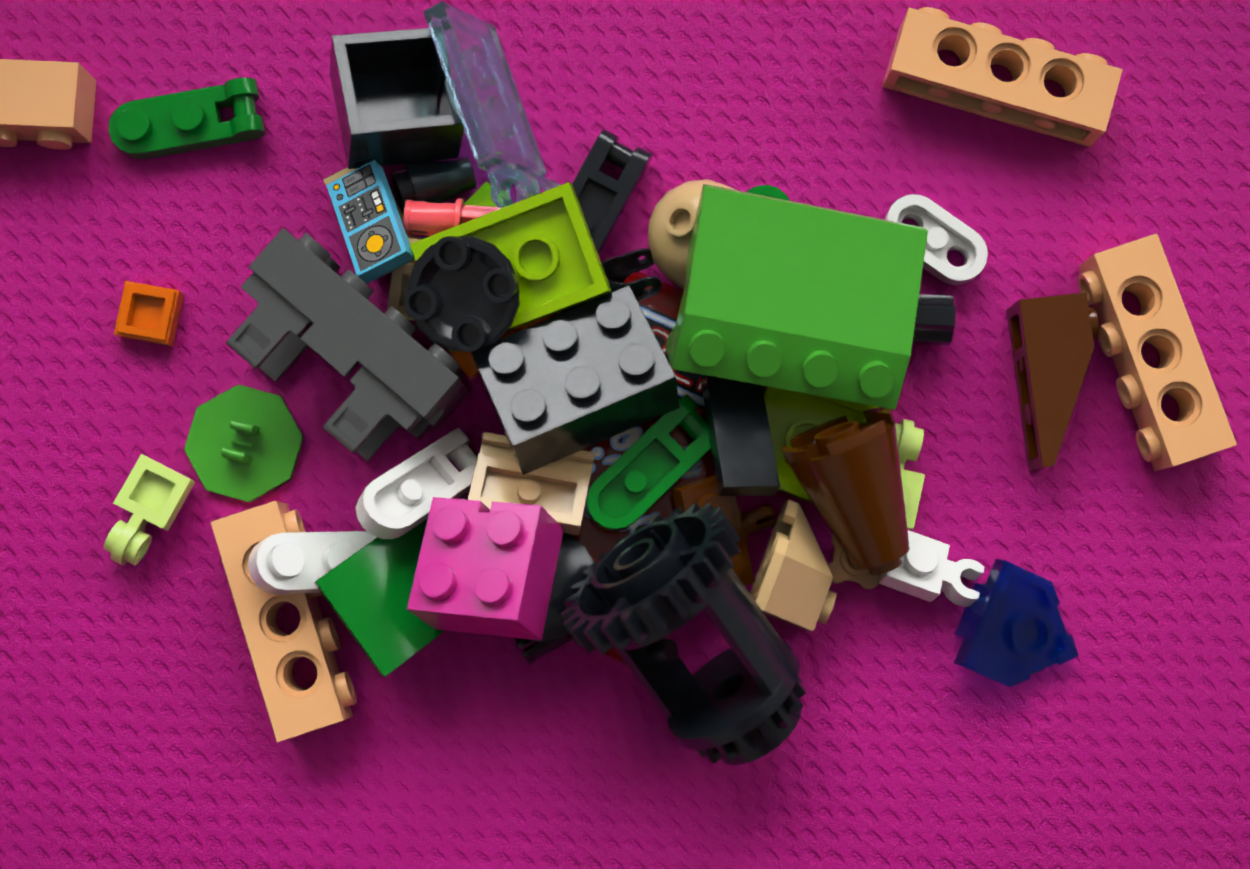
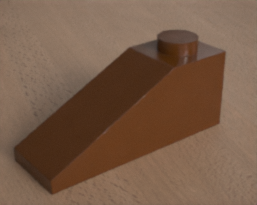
M1086 292L1021 299L1006 310L1029 472L1040 471L1055 465L1094 350L1093 340H1096L1098 337L1099 322L1095 309L1088 307Z

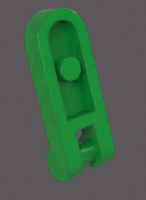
M245 77L235 78L223 85L127 102L113 112L109 120V135L112 142L125 155L134 159H150L259 139L265 135L263 117L256 113L255 101L259 99L257 80ZM233 107L235 117L230 121L222 122L220 109Z
M688 394L679 400L680 408L664 414L604 471L590 487L586 501L588 514L592 521L603 530L612 532L622 531L635 524L712 450L708 423L696 411L699 405ZM680 426L694 440L685 450L670 436Z

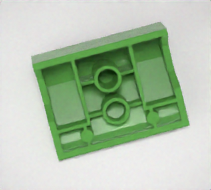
M703 184L688 248L686 283L676 325L668 336L666 351L671 368L895 410L911 357L928 230L924 227Z

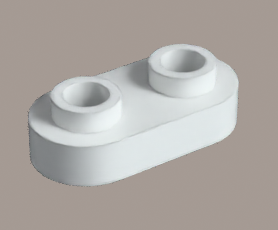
M916 194L906 195L898 199L887 212L884 220L902 223V220L909 218L915 220L919 227H924L928 230L923 268L942 282L951 285L968 283L985 267L988 251L983 238L929 198ZM949 250L959 251L964 257L963 266L956 267L951 265L947 259V252Z

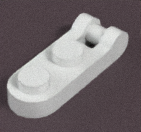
M460 428L451 431L373 480L365 488L356 505L357 519L361 526L371 535L378 538L395 539L428 519L433 497L458 499L470 491L478 457L468 447L471 441ZM450 460L456 465L460 472L453 466Z
M367 531L274 534L254 546L249 555V573L255 584L267 593H321L314 582L377 537Z

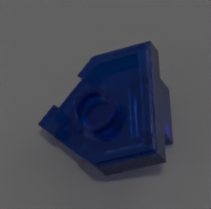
M995 559L986 584L975 583L973 590L980 593L979 599L971 606L965 607L955 635L964 639L954 664L999 684L1012 687L1030 679V676L1054 664L1060 665L1079 655L1072 635L1067 634L1057 605L1060 602L1053 582L1006 560Z

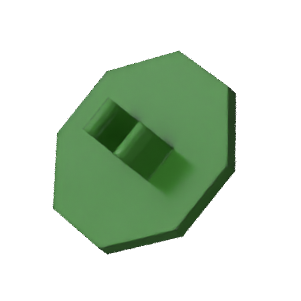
M238 384L197 407L184 450L207 491L251 503L292 480L304 436L281 396Z

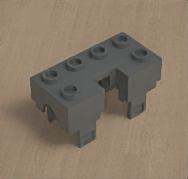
M283 228L250 264L249 268L253 273L241 288L258 302V306L227 340L226 345L254 369H261L275 382L280 380L309 347L344 377H347L360 362L363 366L350 380L355 385V390L325 423L323 428L352 453L356 451L367 462L371 460L400 426H403L419 440L422 439L432 426L438 430L470 393L461 381L466 374L455 359L436 343L428 351L411 337L417 328L392 306L385 313L381 312L368 300L374 291L349 269L340 277L337 272L341 266L331 258V254L307 233H304L297 240Z

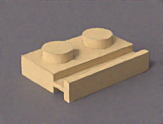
M484 432L468 500L482 501L489 509L492 502L541 505L564 529L563 533L579 535L595 453L580 450L523 475L506 436Z

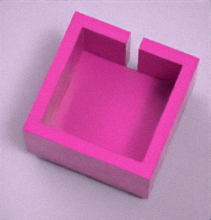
M433 497L407 610L435 630L542 641L564 529L541 505L492 502L489 509L482 501Z

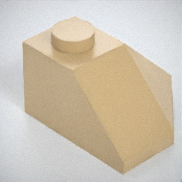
M787 500L782 504L776 525L756 574L755 582H753L750 590V595L765 615L814 632L817 622L827 623L834 607L837 593L829 590L833 576L800 504Z

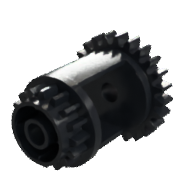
M694 503L684 513L680 507L676 508L665 520L661 515L656 516L652 524L645 527H636L632 534L624 539L617 540L616 545L607 553L600 554L598 556L600 559L598 564L583 571L586 579L572 585L571 590L574 594L564 600L563 603L567 609L561 613V616L565 620L564 626L579 646H583L588 653L597 649L600 655H604L611 648L617 650L664 713L671 733L682 746L697 750L702 758L706 756L711 763L715 764L718 760H722L727 764L739 765L754 761L768 754L791 734L801 717L803 705L799 698L806 694V690L798 676L800 666L797 656L790 646L780 638L732 569L735 564L731 557L738 554L741 550L736 544L741 540L740 536L720 507L714 509L711 503H708L700 509L698 504ZM704 609L731 648L714 657L692 675L678 656L679 652L676 643L671 639H666L665 636L682 627Z

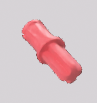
M457 199L456 203L406 200L403 225L407 236H432L504 207L465 205L464 199Z

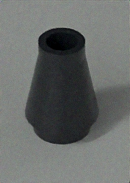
M468 157L455 160L402 164V169L391 171L394 191L403 214L406 200L444 203L465 191L476 189V179Z

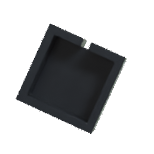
M444 27L332 36L330 78L348 169L360 168L373 160L380 166L456 159L459 157L465 120L456 80H451L453 66Z

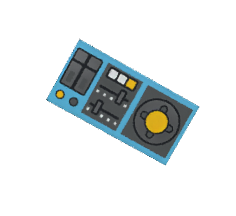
M375 160L326 185L356 275L364 283L368 284L415 259L384 169Z

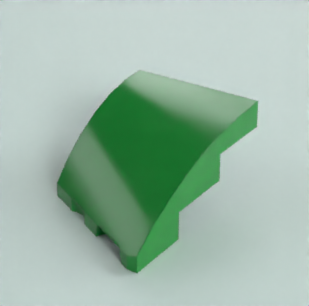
M428 519L395 539H381L377 537L314 582L382 677L387 676L444 631L433 629L407 610Z

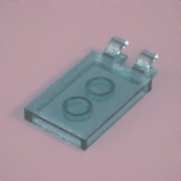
M442 1L423 11L479 169L486 170L490 179V192L494 204L498 208H504L513 204L510 196V189L513 184L516 188V202L539 194V190L542 188L545 192L560 186L556 181L543 176L547 174L495 26Z

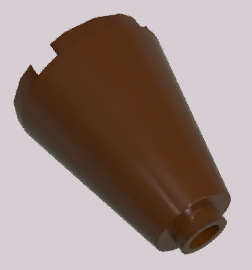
M887 408L864 410L863 414L866 421L861 423L857 421L848 422L846 415L830 420L790 440L792 447L783 446L781 448L785 462L853 565L857 569H868L871 575L883 574L898 568L902 564L901 557L910 549L896 424L892 411Z

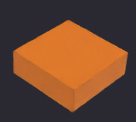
M125 281L114 335L120 338L173 347L184 293L179 290Z

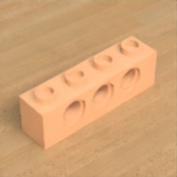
M909 7L899 27L882 87L1090 147L1106 132L1123 69L1107 65V61L1104 58L1094 54L1081 53L1075 56L1054 50L1055 48L1050 42L1042 39L1026 38L1020 40L1003 35L999 28L987 23L968 25L949 19V16L939 9L923 7L917 10ZM943 49L953 51L958 55L961 65L949 66L944 64L940 60L937 51ZM991 65L1005 66L1011 72L1013 81L1004 82L997 79L991 71ZM1044 80L1058 82L1064 89L1065 97L1060 98L1051 95L1045 88Z
M1156 233L1096 253L1078 266L1081 272L1078 275L1079 289L1081 293H1087L1088 305H1093L1100 323L1098 341L1105 355L1112 357L1119 374V378L1116 381L1117 392L1123 405L1127 409H1132L1139 428L1136 431V442L1142 457L1147 462L1152 463L1154 471H1158L1236 446V440L1158 234ZM1123 291L1131 292L1139 299L1141 305L1139 316L1129 313L1123 307L1121 300ZM1144 342L1153 345L1158 350L1160 355L1158 368L1149 366L1143 360L1141 348ZM1164 394L1172 396L1179 405V416L1176 421L1167 418L1162 411L1161 400Z
M273 501L212 521L211 526L276 741L280 742L353 717L350 706L357 703L356 693L348 672H339L333 651L340 649V642L332 619L330 617L323 619L317 600V597L322 596V593H267L255 584L249 573V555L254 546L259 542L278 533L306 532L299 512L296 509L290 511L286 503ZM287 602L295 605L300 613L299 627L290 635L283 633L276 623L277 611ZM302 656L312 660L317 668V679L309 689L297 685L292 676L293 666Z

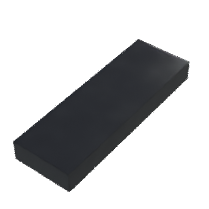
M700 374L719 496H775L780 487L762 385Z

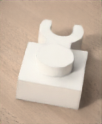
M908 530L910 549L901 557L902 564L892 571L881 574L879 581L881 585L932 602L940 595V591H943L952 603L962 607H969L979 599L980 593L966 588L962 584L960 577L975 581L984 573L985 567L972 559H961L957 562L947 559L950 545Z

